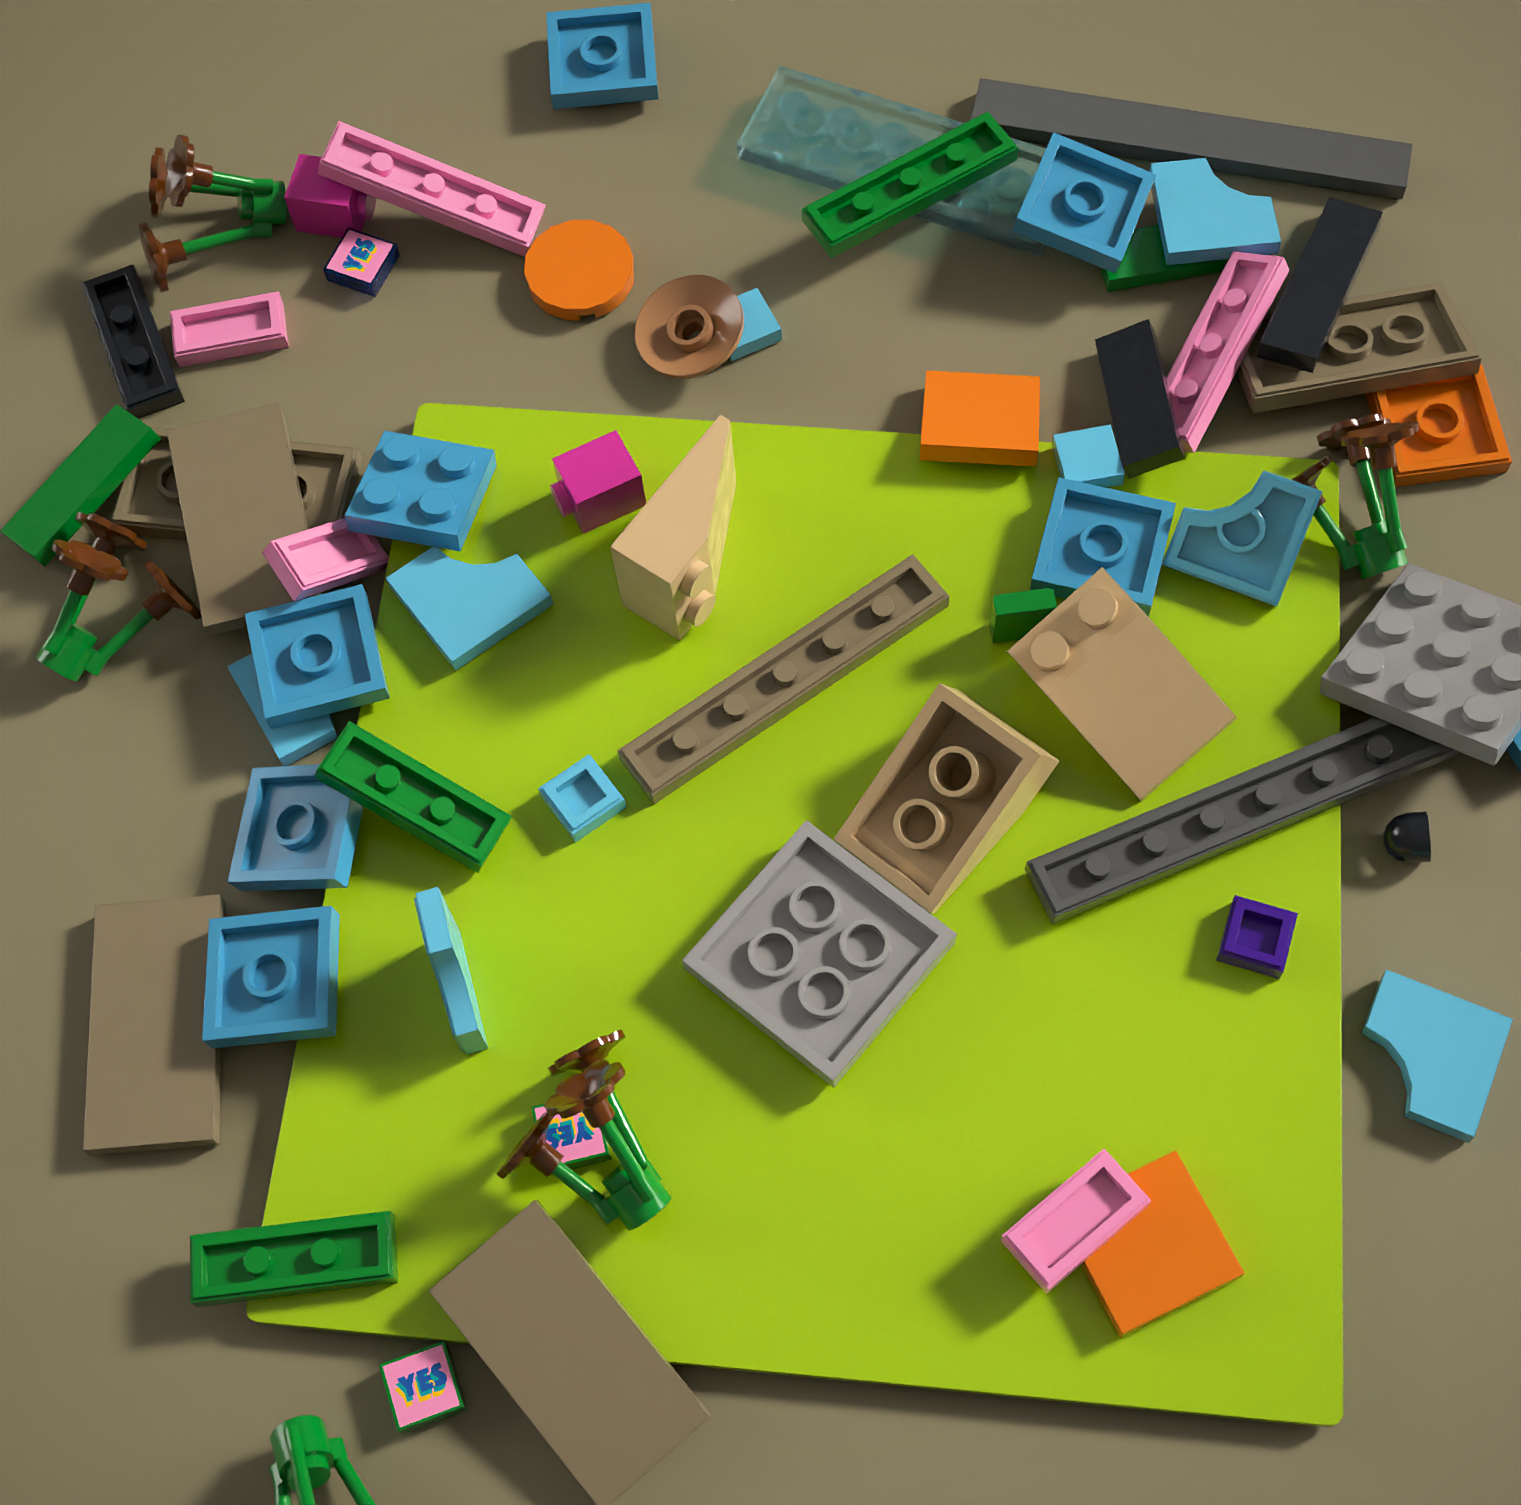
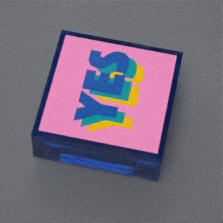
M348 227L323 271L329 282L376 297L398 260L400 253L396 243Z

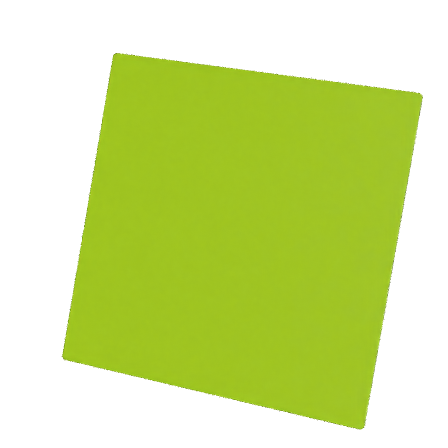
M441 403L422 404L417 409L413 436L492 449L495 452L497 464L461 551L439 549L451 559L472 565L497 563L518 554L551 594L554 605L455 671L392 592L386 580V577L433 546L392 539L375 628L390 699L362 705L357 726L511 815L512 818L479 873H476L363 807L348 887L326 889L323 906H332L340 914L336 1036L297 1040L262 1226L391 1210L395 1215L398 1283L247 1301L246 1313L248 1317L255 1323L262 1325L438 1342L445 1341L448 1343L471 1345L429 1290L530 1203L538 1200L670 1364L1317 1427H1333L1338 1424L1343 1417L1341 804L1055 924H1052L1024 870L1026 862L1340 732V702L1320 694L1321 677L1340 653L1339 553L1315 517H1312L1277 607L1161 564L1149 618L1236 715L1237 719L1141 801L1008 653V650L1019 640L1001 643L992 642L989 626L992 597L998 594L1030 590L1032 575L1058 477L1060 478L1052 442H1039L1037 467L920 460L921 434L730 422L736 488L715 594L716 601L712 612L705 622L698 627L692 625L679 641L622 605L610 546L643 507L583 534L574 515L571 514L563 517L552 496L549 485L557 482L552 458L617 430L642 475L647 503L714 421ZM1184 451L1185 459L1129 479L1124 471L1123 485L1107 488L1176 503L1163 556L1164 560L1184 507L1209 511L1232 505L1252 490L1264 470L1292 480L1322 459L1197 451L1191 453ZM1331 461L1323 469L1315 485L1319 490L1323 491L1322 495L1326 502L1322 505L1339 528V468L1335 462ZM912 554L950 596L947 608L656 804L652 803L619 760L617 750ZM1055 596V598H1056V603H1057V607H1058L1066 598H1061V597ZM940 683L968 695L1058 759L1059 763L1019 819L937 912L930 913L957 934L956 943L833 1088L684 969L682 960L806 820L835 841V836ZM590 754L625 799L627 808L575 842L541 798L538 788ZM439 887L460 930L488 1044V1049L466 1055L465 1051H461L452 1035L440 988L426 953L414 902L416 893ZM1234 895L1298 913L1284 972L1280 979L1216 961ZM621 1029L625 1038L613 1047L605 1059L608 1060L609 1064L620 1062L626 1071L624 1077L614 1085V1092L648 1160L661 1176L660 1182L671 1195L670 1202L659 1213L638 1228L629 1231L619 1217L606 1225L593 1206L554 1175L546 1177L530 1163L513 1170L504 1179L496 1175L513 1149L534 1125L531 1107L544 1104L551 1096L556 1094V1087L563 1080L571 1075L582 1073L581 1071L572 1070L551 1076L548 1067L555 1064L554 1062L560 1057L579 1049L586 1043L604 1035L608 1036ZM611 1147L612 1160L572 1169V1171L603 1196L608 1192L602 1184L603 1179L621 1165ZM1103 1149L1112 1156L1127 1174L1176 1150L1242 1267L1244 1275L1241 1278L1120 1338L1082 1265L1077 1267L1046 1294L1001 1242V1237L1005 1232Z

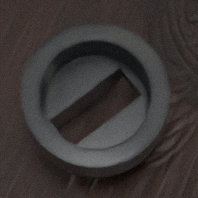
M1426 811L1397 815L1387 824L1384 833V845L1387 852L1398 861L1407 863L1431 862L1430 829Z

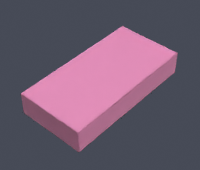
M279 291L169 311L174 357L179 368L289 347L284 304Z
M345 518L270 541L262 552L293 601L382 572L388 565L389 560L388 555L375 536L348 531Z
M1103 1149L1005 1232L1001 1237V1242L1047 1294L1146 1209L1151 1200L1112 1156Z

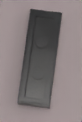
M132 264L82 282L86 299L126 411L139 419L185 402L134 265Z
M1149 319L1095 339L1122 467L1128 478L1130 479L1185 459L1156 334Z

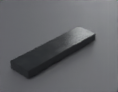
M1329 197L1260 340L1257 357L1310 373L1314 372L1379 230L1383 216L1382 211Z

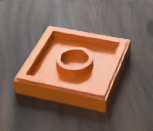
M1480 364L1478 374L1366 393L1371 414H1382L1383 419L1389 418L1391 423H1419V431L1415 432L1413 436L1403 438L1395 444L1397 466L1392 467L1395 487L1507 473L1512 460L1482 364Z
M926 370L920 460L1037 467L1039 452L1040 376Z
M1176 1150L1128 1173L1131 1179L1150 1198L1149 1206L1081 1264L1120 1338L1244 1275L1242 1267Z

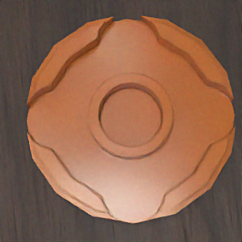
M569 220L551 226L535 238L525 255L524 276L533 301L547 314L564 320H581L580 316H588L594 313L595 318L609 314L625 301L634 285V259L626 238L612 226L595 220Z

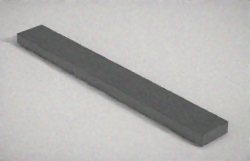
M980 78L970 119L972 120L988 111L1008 136L1015 140L1048 145L1054 132L1105 154L1157 162L1206 158L1211 170L1401 200L1407 187L1413 145L1411 143Z
M1375 717L1026 862L1024 870L1052 924H1055L1450 759L1462 752Z

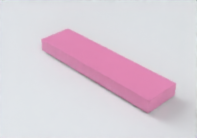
M340 121L319 163L318 174L523 257H525L531 246L546 206L543 203Z
M1233 251L1170 369L1166 380L1183 451L1195 453L1289 272L1284 257Z

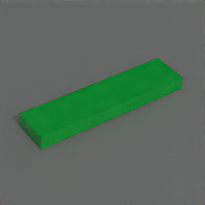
M987 111L801 208L802 221L832 259L1012 164L1018 159L1019 148Z

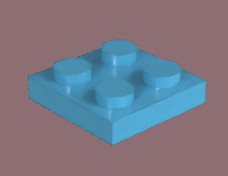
M651 3L546 12L550 93L553 109L659 100Z
M1053 132L1012 231L1116 274L1156 174Z
M384 431L345 513L348 531L461 551L497 466L494 450Z
M1058 477L1032 575L1030 590L1050 588L1054 589L1055 596L1067 599L1103 567L1149 617L1176 503Z
M362 584L245 613L264 716L271 729L390 699L369 602Z
M320 764L252 768L227 882L240 891L347 888L363 806L317 780L315 773Z
M332 906L209 919L202 1041L211 1048L336 1036L340 914Z

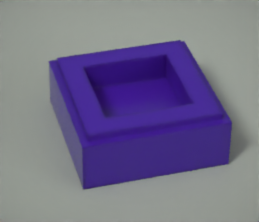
M1234 895L1216 961L1280 979L1284 972L1298 913Z

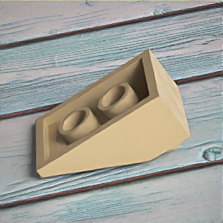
M721 414L610 546L622 605L679 641L692 625L698 627L705 622L712 612L716 601L715 594L736 488L731 423L729 419Z
M1103 567L1008 650V653L1141 801L1237 719L1229 707Z
M939 683L834 840L927 911L936 913L1025 812L1059 763V760L962 691Z

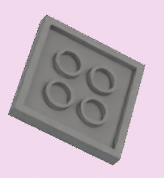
M1408 563L1321 677L1320 694L1495 766L1521 729V605Z
M806 820L682 962L687 972L834 1088L956 943L957 934Z

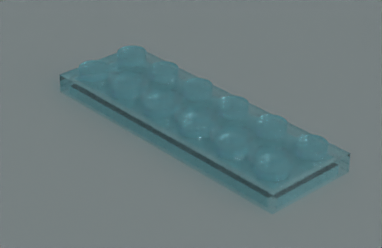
M779 65L736 145L737 158L836 191L964 123ZM1011 138L1019 148L1017 161L913 216L1042 257L1047 245L1013 232L1012 228L1046 149Z

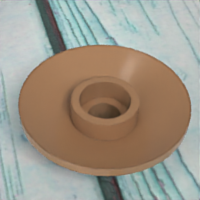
M687 275L671 280L651 294L637 316L635 323V343L645 363L663 376L675 379H689L707 374L722 365L738 346L744 329L742 305L735 292L726 283L717 278L707 275ZM701 331L698 336L688 340L692 333Z

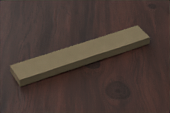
M912 554L617 750L619 760L652 803L656 804L947 608L950 596Z

